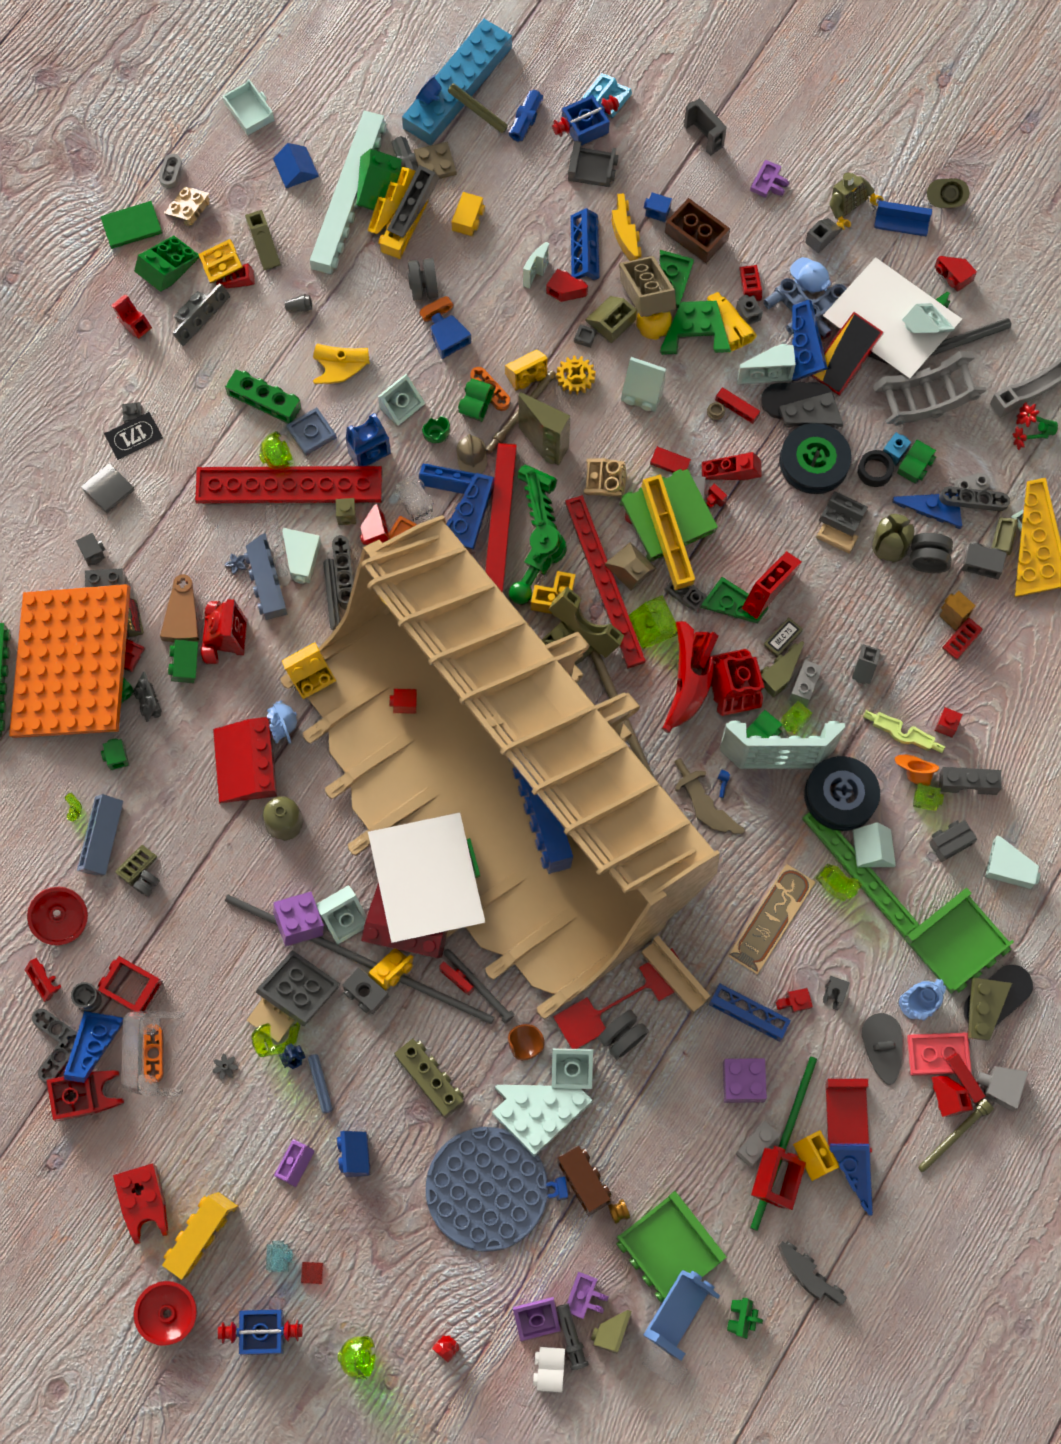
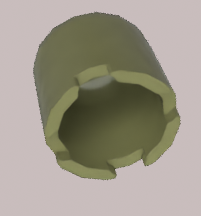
M276 797L270 800L264 808L263 819L266 830L271 837L286 841L293 839L300 833L304 820L298 805L288 797Z

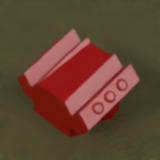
M747 649L713 655L711 687L714 696L713 700L718 703L716 712L721 716L762 708L763 695L761 690L765 687L757 658L752 657L751 652Z

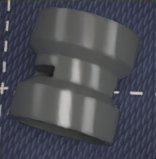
M143 870L140 880L134 883L133 888L149 897L152 893V888L157 886L160 880L148 871Z

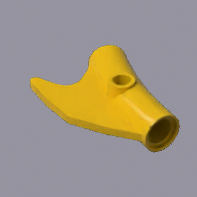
M317 344L314 349L313 359L317 360L325 368V373L315 378L313 383L333 384L346 381L367 364H370L368 348H339Z

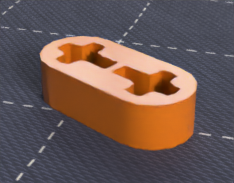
M445 296L424 306L419 313L423 320L428 322L431 321L433 315L437 313L443 315L450 311L454 305L450 298Z

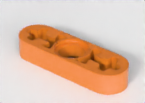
M473 368L470 372V379L482 381L479 377L475 378V374H482V380L495 387L490 403L499 411L507 410L510 406L509 395L484 368ZM498 397H499L502 401L505 399V404H503L502 402L499 403Z
M149 1024L144 1029V1076L149 1082L157 1083L161 1081L164 1074L163 1030L157 1024ZM155 1028L159 1032L155 1035V1042H159V1045H148V1042L152 1043V1037L148 1033L152 1032V1029ZM152 1048L159 1050V1055L155 1059H151L148 1056V1052ZM148 1062H159V1065L155 1064V1070L159 1072V1074L155 1075V1078L148 1075L149 1072H152V1065H148Z

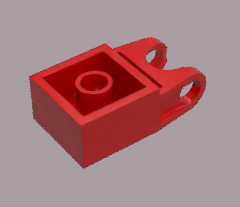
M119 1071L91 1072L84 1083L64 1080V1076L47 1079L53 1121L58 1122L97 1114L124 1104L123 1098H107L103 1094L104 1084L118 1077ZM70 1092L76 1095L72 1102L66 1100V1097L70 1096Z
M152 1163L113 1175L122 1215L135 1245L141 1243V1227L148 1221H155L161 1230L162 1236H167L166 1202L157 1166ZM139 1186L144 1187L140 1195L136 1193Z

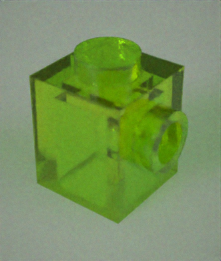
M798 700L783 715L781 719L782 726L788 732L796 734L810 720L812 712Z

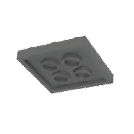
M292 950L257 988L256 993L299 1024L305 1026L335 993L340 983Z

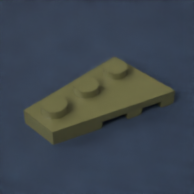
M972 978L968 1038L990 1040L1012 983Z

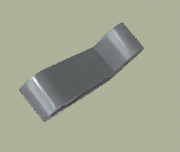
M339 535L333 539L332 549L338 600L341 608L346 610L349 601H343L342 599L346 596L350 597L354 579L349 541L345 536ZM340 545H343L344 553H340ZM347 562V565L339 566V563ZM348 579L349 582L343 584L341 583V580Z

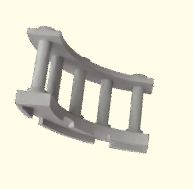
M959 351L941 362L942 366L933 370L929 367L914 373L915 376L911 378H905V375L884 376L873 385L874 391L886 394L893 413L892 416L885 420L886 424L898 426L903 423L919 421L930 417L938 418L945 412L969 401L979 399L980 395L987 390L986 387H975L968 365L970 361L975 359L973 352ZM957 369H961L968 390L957 396L950 375ZM942 378L950 400L937 404L930 383ZM921 385L924 387L931 407L917 410L910 389L911 387ZM901 390L904 393L910 411H899L893 391Z

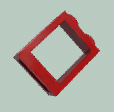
M118 956L117 960L114 959L109 966L110 971L107 976L102 977L100 980L98 991L105 997L142 1017L163 982L158 977ZM122 965L149 980L135 1005L107 990Z
M774 1146L773 1149L764 1148L751 1196L778 1208L793 1210L806 1162L799 1160V1156L789 1152L786 1154V1150L781 1147ZM781 1159L788 1162V1167L780 1195L771 1192Z

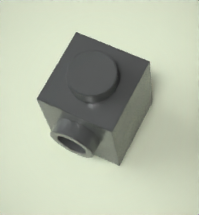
M93 532L76 540L88 566L98 564L105 558L103 551L106 549L101 540H96Z

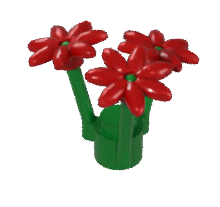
M1025 402L1019 408L1020 413L1016 416V424L1026 423V427H1029L1031 421L1034 423L1036 421L1040 422L1038 429L1042 434L1026 435L1023 434V428L1019 430V427L1016 426V433L1012 435L1016 438L1013 444L1017 445L1018 450H1021V447L1025 448L1023 441L1036 438L1048 439L1049 435H1055L1058 430V423L1056 421L1036 416L1039 414V410H1035L1036 404L1030 407Z

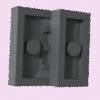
M110 463L81 486L84 492L106 513L135 490Z
M834 491L819 521L853 537L868 506Z

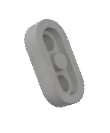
M169 154L164 158L159 180L160 184L165 188H172L177 184L182 168V161L178 155Z
M977 473L957 479L953 487L963 488L961 484H964L969 489L987 491L990 486V478L984 473ZM962 494V498L968 497V495Z

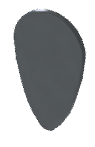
M877 1013L870 1016L864 1022L862 1038L875 1072L886 1084L892 1085L896 1081L901 1068L902 1030L894 1017L885 1013Z

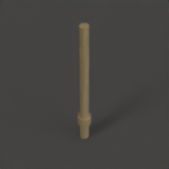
M550 370L531 393L530 397L538 398L556 376L553 370ZM519 409L501 431L492 437L493 440L485 449L488 454L494 451L498 443H503L506 439L505 436L518 422Z

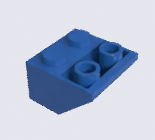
M340 1131L341 1137H337V1146L339 1152H342V1157L338 1158L339 1170H341V1173L346 1178L369 1176L370 1162L367 1132Z

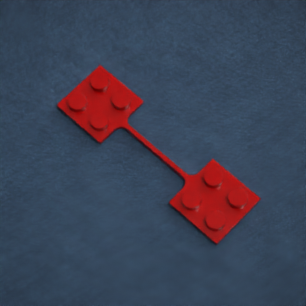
M671 948L670 950H671V951L675 954V956L678 958V956L676 955V953H675V951L673 950V948ZM647 962L638 967L646 980L645 985L601 1010L594 1009L590 1000L586 997L553 1016L571 1049H578L597 1038L606 1029L600 1017L602 1013L645 988L651 989L658 1001L675 992L652 965Z

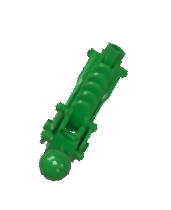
M526 464L519 469L517 478L528 484V486H524V489L530 494L526 495V499L531 502L528 503V507L533 512H529V514L534 519L531 520V523L536 529L530 536L532 549L524 561L529 568L522 580L513 583L509 589L511 601L519 605L526 604L531 600V585L538 573L546 575L551 564L561 561L567 551L564 537L552 522L556 521L555 517L551 514L554 513V510L548 505L552 504V501L546 496V492L550 494L555 490L557 479Z

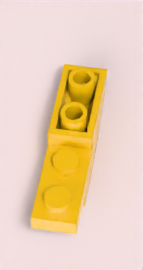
M622 193L617 194V210H612L611 221L620 248L626 257L632 261L641 258V247L637 246L640 236L639 231L635 229V224H631L630 216H627L626 211H629V202L625 200V195Z

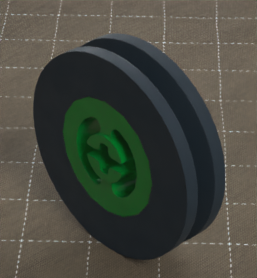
M810 423L797 427L786 437L780 452L779 464L784 478L794 488L809 494H823L834 490L844 481L851 465L852 455L847 440L839 431L825 424ZM818 450L820 451L814 467H811L812 460Z

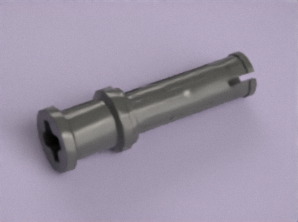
M569 1303L559 1305L556 1309L567 1342L565 1350L570 1356L571 1370L584 1368L589 1363L585 1360L583 1353L584 1345L582 1342H579Z

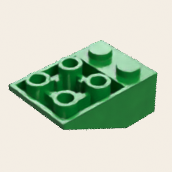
M173 235L139 254L134 272L161 292L172 286L200 257L198 253Z

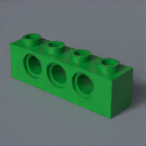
M236 369L225 386L227 395L287 424L294 421L302 408L300 399L292 393L287 394L278 386L268 385L263 379H256L246 371L241 372ZM248 386H251V387H252V388L249 389V390H246V389H245V388L248 387ZM263 394H268L266 397H260ZM278 402H284L282 405H277Z

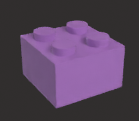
M312 892L273 902V914L285 947L323 936L324 925Z
M765 1058L724 1059V1103H764L766 1101Z

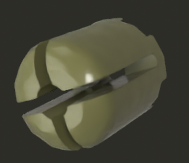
M891 514L880 521L872 544L873 552L880 560L882 558L894 563L906 556L915 535L913 524L909 525L910 520L901 514Z

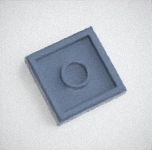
M317 407L286 425L287 430L305 456L337 438L335 432Z

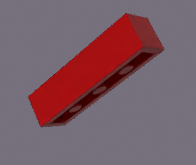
M723 387L716 395L715 401L752 424L760 415V410Z
M957 1052L946 1058L962 1086L968 1090L972 1102L976 1103L986 1097Z

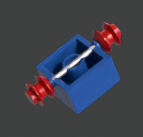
M594 95L588 96L562 108L561 121L557 122L554 120L552 129L555 135L560 137L563 135L562 132L570 133L573 140L581 142L582 146L609 133L610 121L605 113L611 115V110L617 112L619 102L616 97L609 95V100L602 98L601 105H599Z
M282 1309L239 1311V1328H237L234 1322L230 1326H226L222 1322V1326L218 1327V1340L222 1339V1344H224L226 1339H230L231 1343H234L237 1337H239L240 1355L284 1354V1337L287 1342L290 1341L291 1337H295L298 1342L299 1337H303V1324H299V1320L295 1324H291L288 1320L284 1325V1311Z

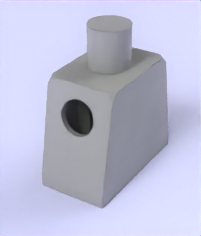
M994 1067L990 1075L979 1072L976 1082L986 1086L984 1093L986 1098L1011 1111H1015L1018 1109L1028 1072Z

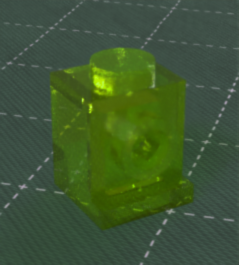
M918 783L915 788L913 807L936 811L939 805L942 806L944 794H940L941 788ZM927 795H933V798H928Z

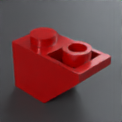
M939 256L934 266L937 273L942 275L947 280L948 285L957 292L973 282L977 274L972 265L962 258Z
M557 268L546 284V294L560 302L583 298L588 295V285L585 281L572 277L567 271H561Z
M948 1076L931 1077L942 1117L955 1116L973 1110L967 1089Z

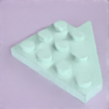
M496 1085L495 1090L505 1101L492 1112V1115L535 1157L591 1105L593 1100L582 1089L552 1088V1086Z

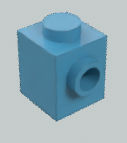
M896 432L884 447L883 452L887 453L892 458L894 465L897 466L909 450L911 441L906 436Z

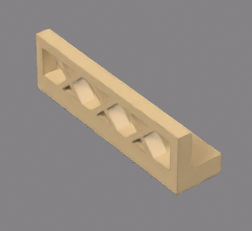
M656 936L653 942L641 952L692 1013L709 1000V993L659 936Z

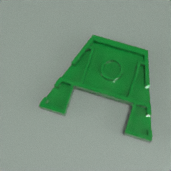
M717 300L681 302L660 348L661 355L678 354L679 337L714 336L713 350L715 353L731 352Z

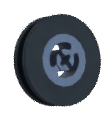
M835 756L823 760L813 769L805 785L804 799L810 814L820 824L837 831H849L863 826L872 817L879 805L880 786L875 774L863 762L852 757ZM833 784H838L832 792V794H834L832 796L830 793V786ZM851 791H853L854 801L851 803H847V801L852 795Z

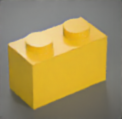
M462 192L451 221L452 231L473 236L474 230L477 231L479 228L480 215L483 216L486 206L483 205V197Z
M821 1130L793 1144L800 1160L806 1162L805 1169L811 1181L839 1168L838 1162L833 1153H831Z

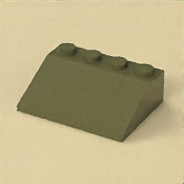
M520 392L518 395L520 430L546 462L560 465L569 449L570 415Z

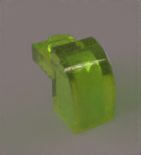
M826 864L815 878L825 890L841 901L854 897L862 886L858 879L847 877L838 866Z

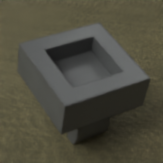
M141 402L122 404L124 423L142 415Z

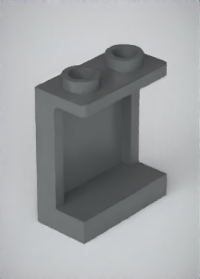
M700 98L695 102H690L686 106L684 127L687 129L695 125L707 137L706 152L711 156L724 147L727 127Z
M574 141L568 170V181L610 187V182L614 181L616 173L613 167L614 165L617 166L619 155H616V148H612V152L581 148V142Z

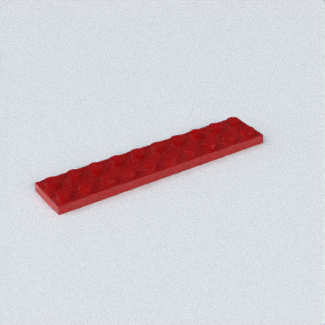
M382 466L197 467L196 504L336 503V499L354 498L355 503H382Z

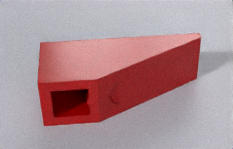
M754 452L703 461L702 477H706L705 480H749L762 477L761 459Z

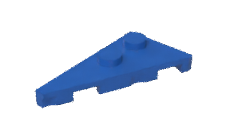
M939 494L897 496L892 499L893 503L902 508L908 507L928 518H934L942 523L945 521L955 525L957 529L962 528L960 507L944 505L939 500Z
M830 1144L831 1153L833 1152L839 1167L845 1173L846 1179L853 1191L856 1192L863 1209L867 1212L868 1216H872L870 1144Z

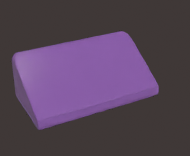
M293 1139L274 1176L296 1187L314 1154V1150Z

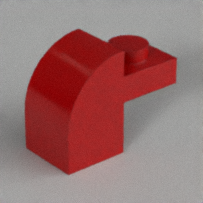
M124 294L111 305L120 323L136 338H141L152 329L145 315L135 308L127 295Z

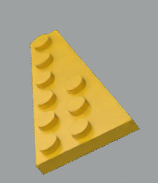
M1046 478L1031 480L1026 483L1014 598L1061 588V540Z

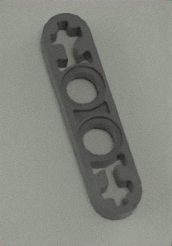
M952 486L945 487L939 494V500L944 505L991 511H1004L1011 502L1010 497L1003 492ZM962 494L968 495L970 502L964 501ZM980 496L985 497V498L987 499L988 503H987V504L982 503V502L980 501L979 497H980Z

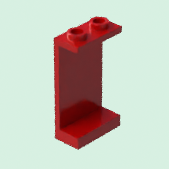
M868 1078L827 1079L825 1081L829 1146L830 1144H869L866 1089L869 1087Z

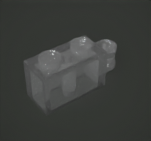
M415 475L395 484V491L413 522L419 520L420 523L434 518L431 513L433 512L432 505L434 501L430 494L426 495L421 479L417 480Z

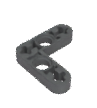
M37 1009L32 1014V1022L59 1042L38 1070V1076L41 1081L47 1083V1079L57 1078L67 1066L71 1052L69 1053L62 1047L63 1045L68 1047L70 1044L69 1038H75L77 1032L47 1010ZM45 1014L44 1017L50 1022L49 1025L43 1021L38 1023V1015ZM56 1024H60L63 1027L62 1032L58 1035L52 1033V1028ZM71 1044L69 1047L71 1051L74 1044ZM64 1052L66 1054L65 1060L61 1063L56 1062V1054ZM52 1061L59 1068L56 1069L54 1067L51 1070V1074H53L52 1077L47 1076L46 1078H44V1071H49L53 1067L52 1065H50V1062Z

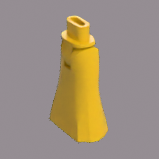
M719 292L708 296V301L717 300L731 352L752 343L757 334L739 315L734 306L725 297H722Z

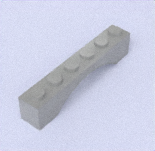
M1061 358L1037 375L1021 383L1009 385L995 393L990 405L1001 418L1025 402H1029L1061 383Z

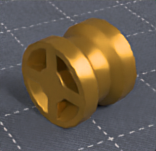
M623 1199L619 1200L617 1204L607 1205L615 1224L619 1223L622 1219L627 1220L631 1218Z

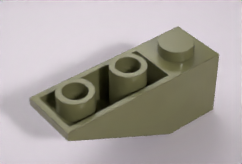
M259 210L246 214L247 227L263 270L280 266L281 264L263 211Z
M803 641L798 645L794 643L788 649L787 654L784 656L781 654L774 660V664L770 668L766 666L761 671L764 687L773 698L788 686L802 651Z

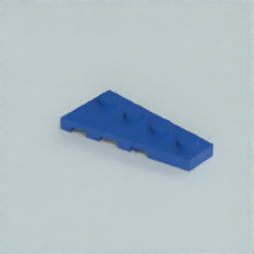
M808 299L792 306V329L794 330L792 345L794 346L796 364L792 377L793 381L828 369L813 304Z
M476 473L466 489L461 502L456 506L454 514L446 524L465 548L473 550L475 548L495 481L494 477Z
M84 1011L64 1072V1080L82 1083L86 1081L123 1025L124 1018Z

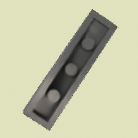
M419 165L387 229L388 231L404 238L431 196L440 178L435 172Z

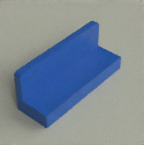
M879 200L874 228L926 237L932 209Z

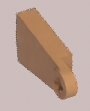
M178 575L173 581L160 634L162 641L174 642L175 640L200 642L193 582L188 575ZM182 581H185L186 584H188L185 585L184 588H181V586L178 585L181 584Z

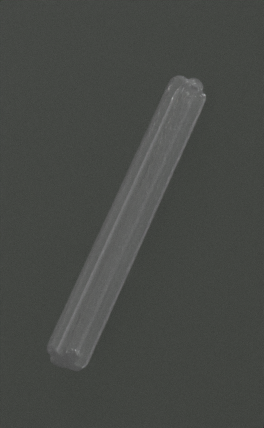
M266 502L263 503L272 553L277 577L281 578L288 575L275 505L274 503Z

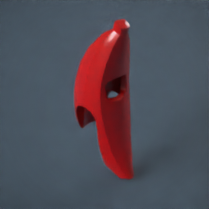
M685 621L675 622L679 643L676 694L662 727V730L666 733H670L672 728L678 727L692 719L699 711L708 695L713 676L712 656L708 659L705 668L702 669L701 675L692 671L691 658L694 629Z

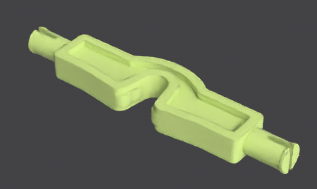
M867 710L863 715V718L873 721V726L888 732L894 740L902 744H914L924 750L930 751V749H933L941 754L945 746L934 742L935 737L924 733L914 726L910 727L907 734H903L901 732L903 722L899 719L887 716L881 712H878L876 715Z

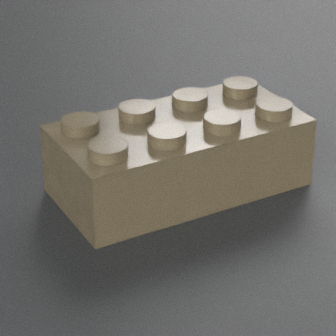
M654 256L619 263L621 284L641 317H648L661 312L666 313L676 309L675 289Z

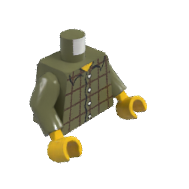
M849 172L845 173L843 179L834 185L832 198L829 203L835 218L838 219L837 225L842 230H845V227L851 226V222L843 219V217L868 200V196H870V203L878 206L876 203L877 199L884 201L882 196L874 193L875 190L866 179Z

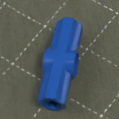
M530 90L523 105H520L516 112L515 121L509 131V136L517 142L523 141L529 127L533 126L536 120L537 111L543 100V95L539 91Z

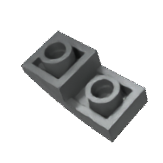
M672 580L664 589L676 600L695 612L707 598L694 585L675 590Z

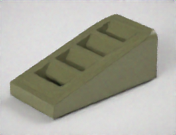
M141 845L115 873L132 887L141 877L140 875L143 870H147L157 856L144 845ZM143 852L150 858L146 860L140 854ZM137 858L144 863L142 866L135 861ZM133 864L138 868V870L135 871L130 866ZM126 870L130 871L133 875L130 877L125 873Z

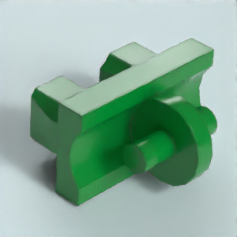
M748 1298L732 1300L731 1312L740 1313L739 1321L729 1320L727 1331L736 1334L740 1338L747 1339L749 1330L755 1331L756 1324H763V1319L758 1318L759 1310H752L754 1301Z

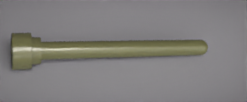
M984 1098L978 1101L975 1107L976 1110L919 1165V1171H926L981 1116L989 1115L994 1110L993 1106Z

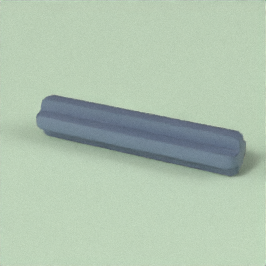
M317 1054L310 1055L308 1061L322 1113H329L333 1108L319 1056Z

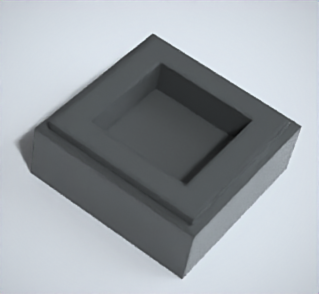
M580 324L574 338V343L591 348L597 330Z

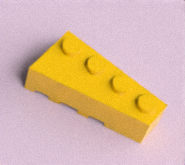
M220 1192L208 1195L207 1197L204 1196L198 1204L199 1210L196 1214L193 1213L186 1222L188 1224L187 1228L177 1235L175 1239L177 1243L163 1257L165 1261L162 1266L181 1280L189 1276L204 1255L202 1249L206 1250L215 1240V1231L218 1232L225 1226L228 1221L225 1218L227 1214L231 1211L235 1212L238 1205Z

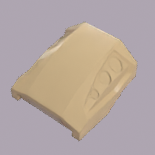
M605 458L587 459L584 494L622 498L625 494L626 486L625 462Z

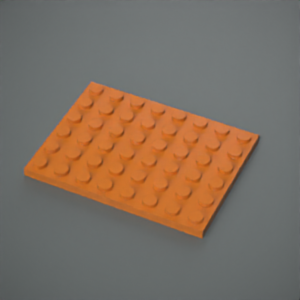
M128 584L23 592L10 737L22 738L119 732L131 589Z

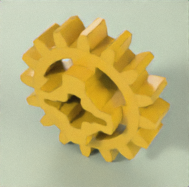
M573 355L572 360L566 357V363L561 361L560 367H557L556 379L558 380V386L563 385V391L569 389V394L575 391L576 395H578L580 390L586 393V388L591 389V383H595L596 371H593L594 365H589L588 359L583 361V356L576 359V356Z

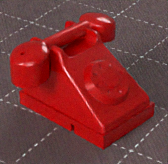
M227 599L222 604L221 601H210L205 608L201 657L206 664H219L217 650L244 655L248 620L234 599Z

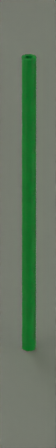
M810 1056L778 1146L785 1150L817 1062V1058ZM780 1159V1162H779V1166H778V1169H777V1173H776V1176H775V1180H776V1177H777L779 1168H780L781 1163H782V1160H781V1159ZM759 1201L750 1229L758 1231L767 1202Z

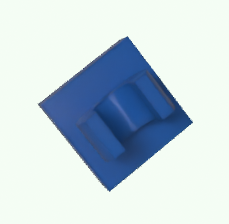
M565 1177L556 1178L554 1182L546 1184V1187H553L555 1190L553 1194L547 1195L548 1198L552 1199L557 1196V1201L568 1198Z

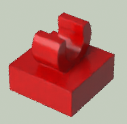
M714 483L709 487L706 505L709 508H712L715 504L722 507L726 503L728 495Z

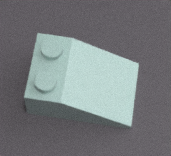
M787 344L774 346L740 364L737 385L791 382L796 365L794 346Z
M631 357L621 400L628 405L639 406L645 411L656 412L663 395L666 368Z

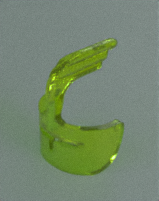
M297 1022L293 1027H290L287 1040L279 1045L272 1043L270 1035L271 1025L269 1023L259 1026L254 1030L251 1037L254 1050L260 1057L282 1054L287 1045L291 1043L294 1045L297 1041L301 1024Z

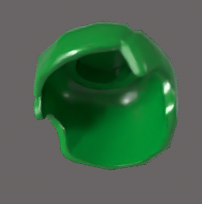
M440 416L438 419L430 418L422 428L425 440L431 443L446 441L450 434L449 420L444 416Z

